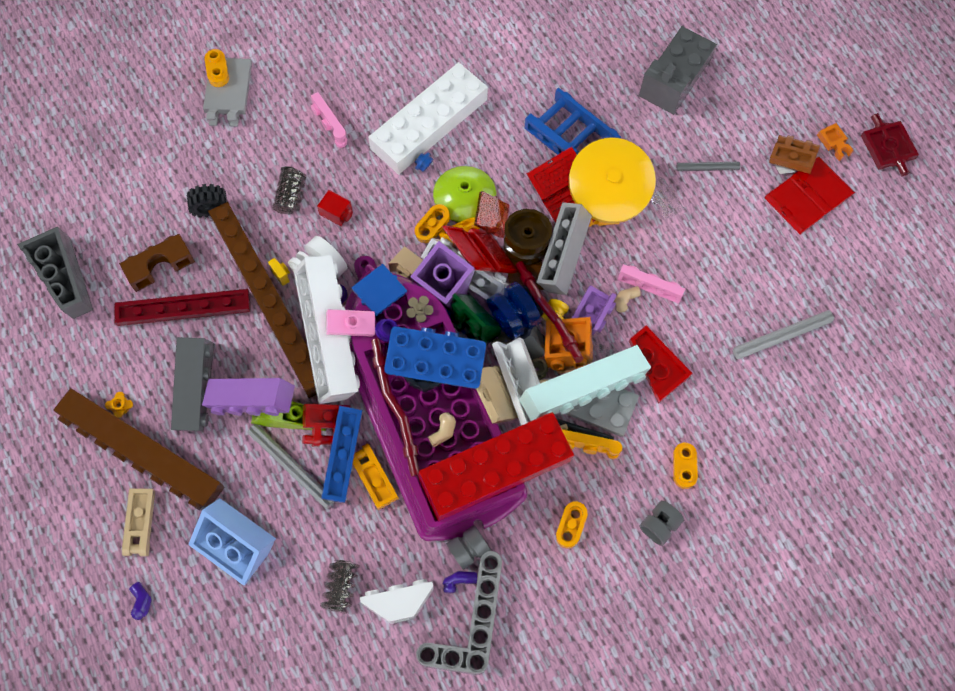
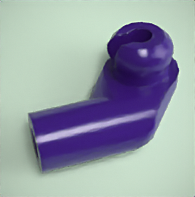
M457 571L443 580V591L445 593H455L457 584H476L477 573Z
M136 582L129 588L136 598L131 610V616L135 620H141L148 614L152 599L141 583Z

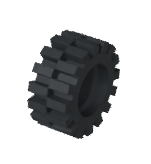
M202 184V187L197 185L195 189H189L190 192L188 191L186 195L189 213H192L194 217L197 215L198 218H202V216L207 218L210 216L209 210L227 202L225 189L223 187L220 188L219 185L214 187V184L209 186Z

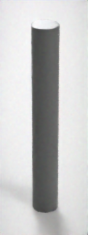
M740 162L676 163L677 171L740 170Z

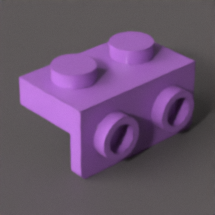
M590 285L571 318L591 317L592 335L596 332L600 333L606 324V321L603 319L606 314L612 312L616 305L613 302L616 294L612 293L608 296Z

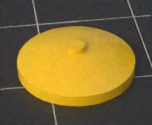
M621 138L599 139L584 147L574 159L569 174V189L575 204H582L592 215V219L603 223H621L636 217L648 205L655 190L656 177L651 160L639 146Z

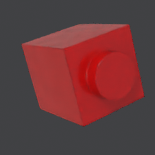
M331 190L327 191L317 205L320 216L339 226H342L345 221L348 222L353 214L351 201Z

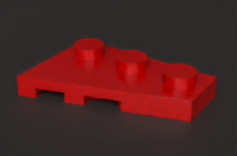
M647 325L630 338L629 343L631 347L638 345L651 366L645 375L658 404L693 374Z

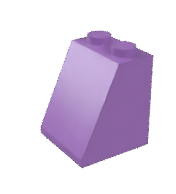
M438 241L410 277L414 282L432 293L445 308L452 312V295L454 293L467 295L475 268Z

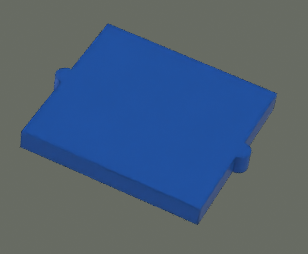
M381 264L351 287L354 293L361 299V304L366 305L370 311H374L375 316H378L407 293L405 287L397 280V275H393L384 264Z

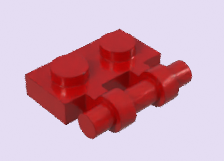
M304 404L303 428H312V434L303 435L302 443L311 444L312 447L332 445L339 406L351 408V405ZM321 428L332 429V435H321Z

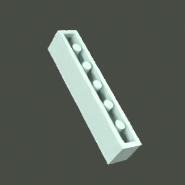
M638 345L528 388L519 398V401L531 421L551 412L554 414L559 412L565 414L574 408L573 406L578 404L580 407L591 402L592 398L598 397L601 399L614 389L616 391L624 389L628 386V383L634 382V384L641 382L646 378L645 374L650 370L651 366Z

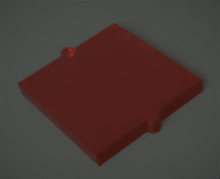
M481 191L479 193L474 225L485 230L487 234L491 233L499 238H504L509 204L499 200L497 196L493 197Z

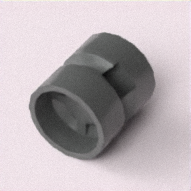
M661 500L652 510L653 515H648L639 525L641 531L659 546H663L672 536L671 531H676L685 521L682 514L675 507Z
M475 525L463 532L464 538H453L446 543L463 570L472 565L475 556L481 558L484 553L491 551Z

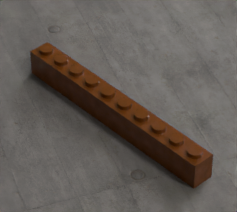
M226 202L209 210L208 212L303 390L308 399L317 395L309 350L229 203Z

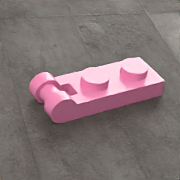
M318 92L311 95L312 111L316 116H321L323 119L321 122L325 130H330L333 133L336 146L339 148L345 147L347 145L345 129Z

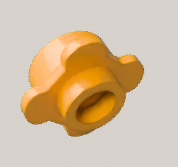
M117 392L111 401L105 403V408L111 410L114 416L122 418L133 407V402L127 400L123 392Z

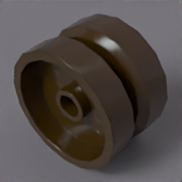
M521 209L511 214L505 222L503 248L506 255L516 263L522 261L525 265H532L542 261L545 258L552 236V225L549 218L535 209Z

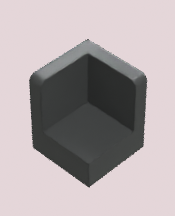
M533 323L514 334V340L517 338L524 339L531 360L545 355V337Z

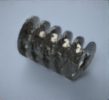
M281 167L280 180H278V188L274 198L275 203H273V209L276 212L290 215L293 211L300 210L301 206L299 203L302 202L300 196L304 193L302 188L305 187L303 181L307 178L306 174L293 167Z
M334 560L336 561L335 563L329 564V568L334 572L327 574V578L332 582H327L324 585L330 592L322 594V597L328 601L320 603V607L327 611L348 614L344 611V608L352 607V604L347 602L346 598L354 597V594L349 592L348 588L356 587L350 579L358 578V575L352 572V569L360 568V565L344 560Z

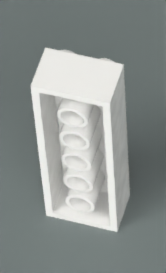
M458 62L368 137L370 149L399 175L415 162L421 153L424 154L487 101L488 87Z
M332 255L305 257L294 270L319 404L344 401L357 393L360 386L359 377L357 374L355 375L354 371L355 356L350 351L349 346L351 335H326V311L328 309L345 310L341 305L340 299L342 297V289L340 284H337L336 279L338 273L337 264L333 262Z

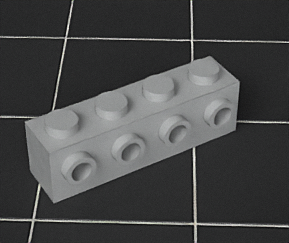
M562 203L537 283L549 293L567 295L592 217L582 204Z

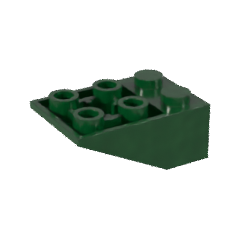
M459 293L452 295L451 319L453 321L451 322L458 332L463 330L467 335L466 338L484 341L486 346L501 333L502 326L471 295Z

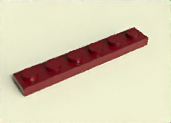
M248 289L115 302L114 323L116 326L248 313L251 312L250 292Z

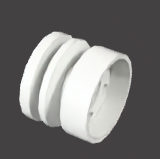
M315 236L304 246L307 254L299 251L296 254L297 258L292 257L288 261L291 270L294 272L305 257L332 255L333 262L337 264L338 269L336 279L348 269L342 256L320 236Z

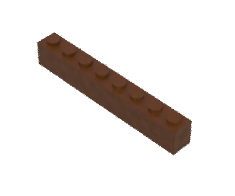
M72 388L67 391L53 409L59 415L58 421L67 427L73 424L77 427L76 432L86 439L89 436L95 438L94 444L106 451L109 447L114 451L112 455L120 461L125 462L128 459L133 463L131 465L133 469L141 474L145 471L152 475L150 479L160 486L164 483L171 487L169 492L178 498H181L183 495L189 498L188 504L199 511L202 507L205 509L215 502L225 488L213 477Z

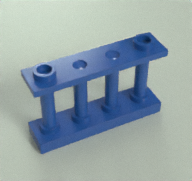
M559 87L555 92L554 100L556 103L540 118L535 117L532 113L525 118L524 128L557 155L570 147L578 155L579 151L576 148L593 132L603 139L621 138L615 129L608 127L575 101L568 92H564ZM562 107L565 108L571 115L557 129L552 130L545 125ZM578 119L587 126L571 142H567L561 137Z

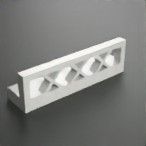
M517 338L507 345L496 341L492 346L520 424L524 425L531 420L520 403L519 398L526 389L536 386L540 382L524 339Z

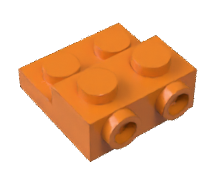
M591 317L561 319L569 334L574 336L578 343V349L584 358L580 363H576L570 352L565 350L562 338L552 321L546 320L544 358L548 368L551 367L553 370L560 371L564 369V366H574L578 369L593 363Z

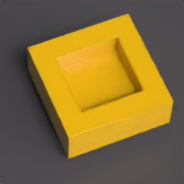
M276 258L268 261L270 270L280 284L284 286L289 283L288 274L290 272L283 262L280 264Z

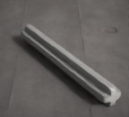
M827 310L733 348V355L736 359L749 356L833 322L834 316L831 311Z
M257 424L249 428L248 434L326 509L333 505L334 501L321 499L323 487Z

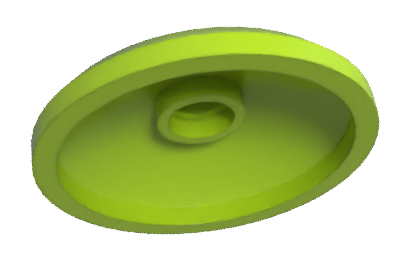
M458 166L447 170L438 178L434 186L433 198L435 205L442 204L448 208L450 220L461 222L472 217L480 220L494 207L496 187L493 180L484 171L471 166Z

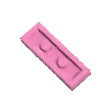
M623 264L618 280L635 287L638 286L640 289L678 304L685 291V288L676 282H667L655 274H647L631 265Z

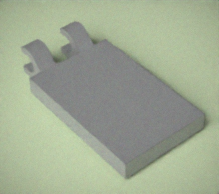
M226 58L229 81L223 87H214L207 79L203 110L204 113H207L206 119L209 120V126H217L219 114H227V120L230 121L229 126L238 127L239 114L246 115L252 67L251 59Z

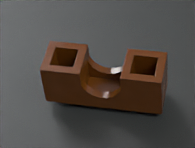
M177 234L167 237L163 242L155 246L147 247L143 252L135 256L127 257L119 265L131 287L137 292L155 283L152 270L158 263H169L177 272L193 264L195 261L181 235Z

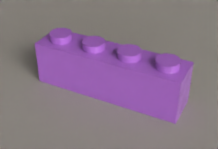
M281 378L208 379L202 406L211 409V413L216 415H225V412L241 416L243 412L255 416H260V413L278 416L279 413H289L295 385Z

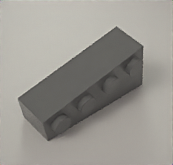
M57 226L17 244L61 311L72 319L93 311L71 239Z
M177 337L171 430L204 432V427L208 426L209 415L206 413L207 407L202 406L208 379H211L215 343L205 338Z

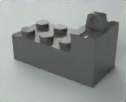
M681 26L658 60L654 59L644 73L639 97L674 115L713 58L717 44Z

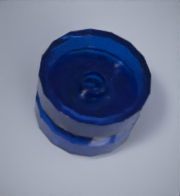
M512 282L504 288V295L498 292L487 298V304L494 319L511 340H516L524 335V327L533 329L541 323V317L536 305L526 290L517 282Z

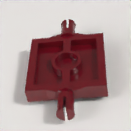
M879 113L872 115L871 119L875 127L863 131L861 137L878 170L892 166L898 168L901 177L908 175L910 171L905 162L916 159L919 153L901 121L883 123Z

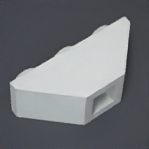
M427 579L414 581L413 586L403 587V584L389 587V591L380 593L379 590L367 591L365 596L360 597V602L390 624L416 618L434 590L433 583L427 582Z

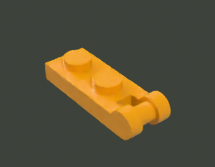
M562 429L572 450L574 447L583 449V452L587 454L606 453L610 459L618 458L622 451V444L619 441Z
M368 443L363 445L361 450L354 453L353 466L376 508L380 510L399 498ZM367 457L369 461L361 465L360 460Z

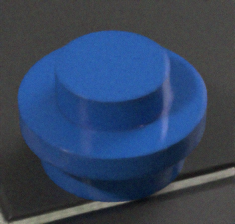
M429 152L426 154L421 153L416 159V170L420 169L424 172L434 159L430 157L431 154Z

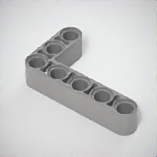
M488 551L482 555L480 560L468 649L424 643L418 647L416 652L417 660L423 667L471 675H480L486 671L502 567V559L497 552ZM490 558L496 560L498 564L492 570L487 569L484 565V562ZM489 582L494 586V591L490 594H485L481 591V585ZM480 607H488L491 615L489 618L482 619L478 616L477 610ZM478 631H483L487 635L488 639L483 644H478L473 639L474 634ZM425 649H432L435 653L434 659L430 662H425L421 659V653ZM451 652L456 653L460 658L455 666H450L445 661L447 654ZM474 656H479L484 661V666L479 670H475L470 666V660Z

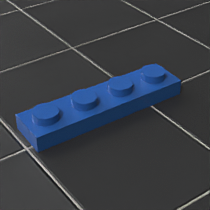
M339 406L321 496L323 500L345 503L363 410Z

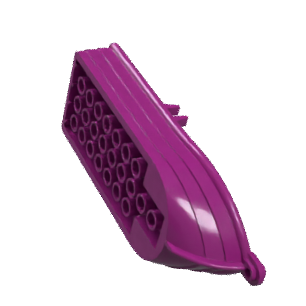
M360 256L354 262V270L358 277V282L377 268L374 259L370 256ZM397 275V280L405 287L407 293L378 316H375V326L380 320L391 319L398 327L420 331L422 327L436 330L435 333L444 335L445 331L456 333L441 302L416 282ZM352 290L345 310L370 311L366 305L361 304V299ZM426 296L429 299L427 305L433 307L432 315L425 314L426 320L422 323L417 322L416 316L414 318L407 316V310L412 308L408 305V301L412 297H415L419 303V298ZM376 333L374 336H351L349 346L350 351L355 356L354 371L360 381L359 393L421 539L425 541H445L457 537L462 538L463 532L473 526L477 520L481 521L485 530L504 519L526 500L527 488L522 483L438 522L418 476L411 477L407 458L405 459L403 454L404 442L399 420L382 395L377 369H374L372 360L374 354L371 340L378 337ZM380 340L383 355L387 357L389 342ZM388 374L391 392L408 416L413 443L417 445L418 449L417 461L419 470L502 434L498 423L492 424L476 389L442 384L436 389L422 392L410 386L404 377ZM446 412L450 413L456 421L453 436L438 446L433 447L428 437L439 431L440 415Z

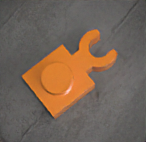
M837 123L818 132L817 137L828 151L835 150V157L839 161L844 157L842 151L851 156L853 148L845 144L848 138Z

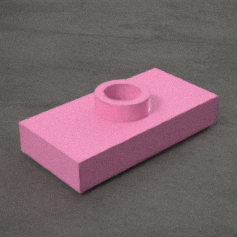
M328 309L326 311V335L374 336L375 312Z

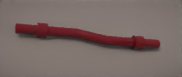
M518 262L516 268L521 275L522 283L528 287L536 303L556 327L562 338L565 350L570 352L576 363H580L584 358L578 349L576 339L569 334L561 318L541 294L532 272L528 271L524 262Z
M376 338L371 340L374 354L372 359L374 369H377L383 398L399 420L404 448H402L404 458H407L411 477L418 476V471H420L417 456L419 455L417 445L413 443L408 416L391 392L388 374L384 370L386 356L383 355L380 339Z

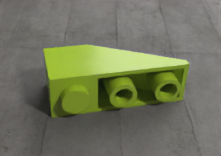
M292 401L289 413H279L278 416L260 413V416L252 415L251 424L273 428L312 430V428H303L304 404Z

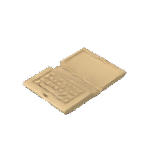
M500 366L483 367L480 386L476 390L492 424L508 422L518 418Z

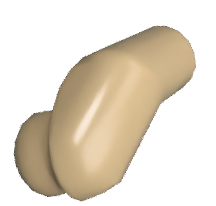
M638 286L622 290L618 293L614 300L617 312L627 311L629 300L641 296Z
M446 412L440 415L439 431L428 437L433 447L438 446L453 436L456 421L450 413Z

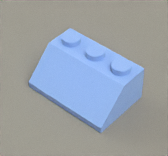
M219 498L202 510L188 545L245 586L269 554L276 538Z

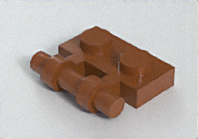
M779 135L769 163L810 174L820 145L814 144L810 140L794 139V136L791 135L787 137Z

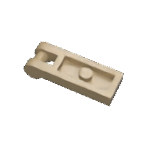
M129 488L122 543L123 556H132V554L149 556L155 499L154 489ZM133 537L140 538L139 544H133Z

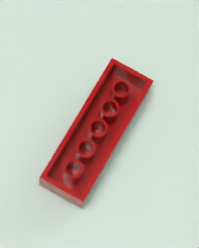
M551 412L418 471V478L439 522L569 463L574 457V453L554 413Z

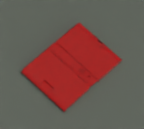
M572 147L526 173L555 223L562 203L575 204L569 189V174L573 161L577 156Z
M817 157L810 174L798 171L764 198L801 235L827 213L855 194V192L820 157Z
M442 226L467 263L473 266L475 270L510 274L518 271L489 231L471 228L467 232L459 227Z

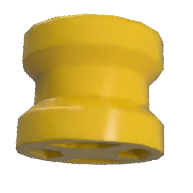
M550 299L548 301L549 305L561 319H564V314L569 310L568 305L560 300ZM543 313V319L550 320L545 313Z

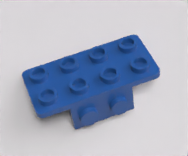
M393 327L391 329L384 368L386 374L477 389L480 386L486 351V343L484 341L459 337L458 333L445 331V335L435 333V329L422 327L421 331L402 327Z

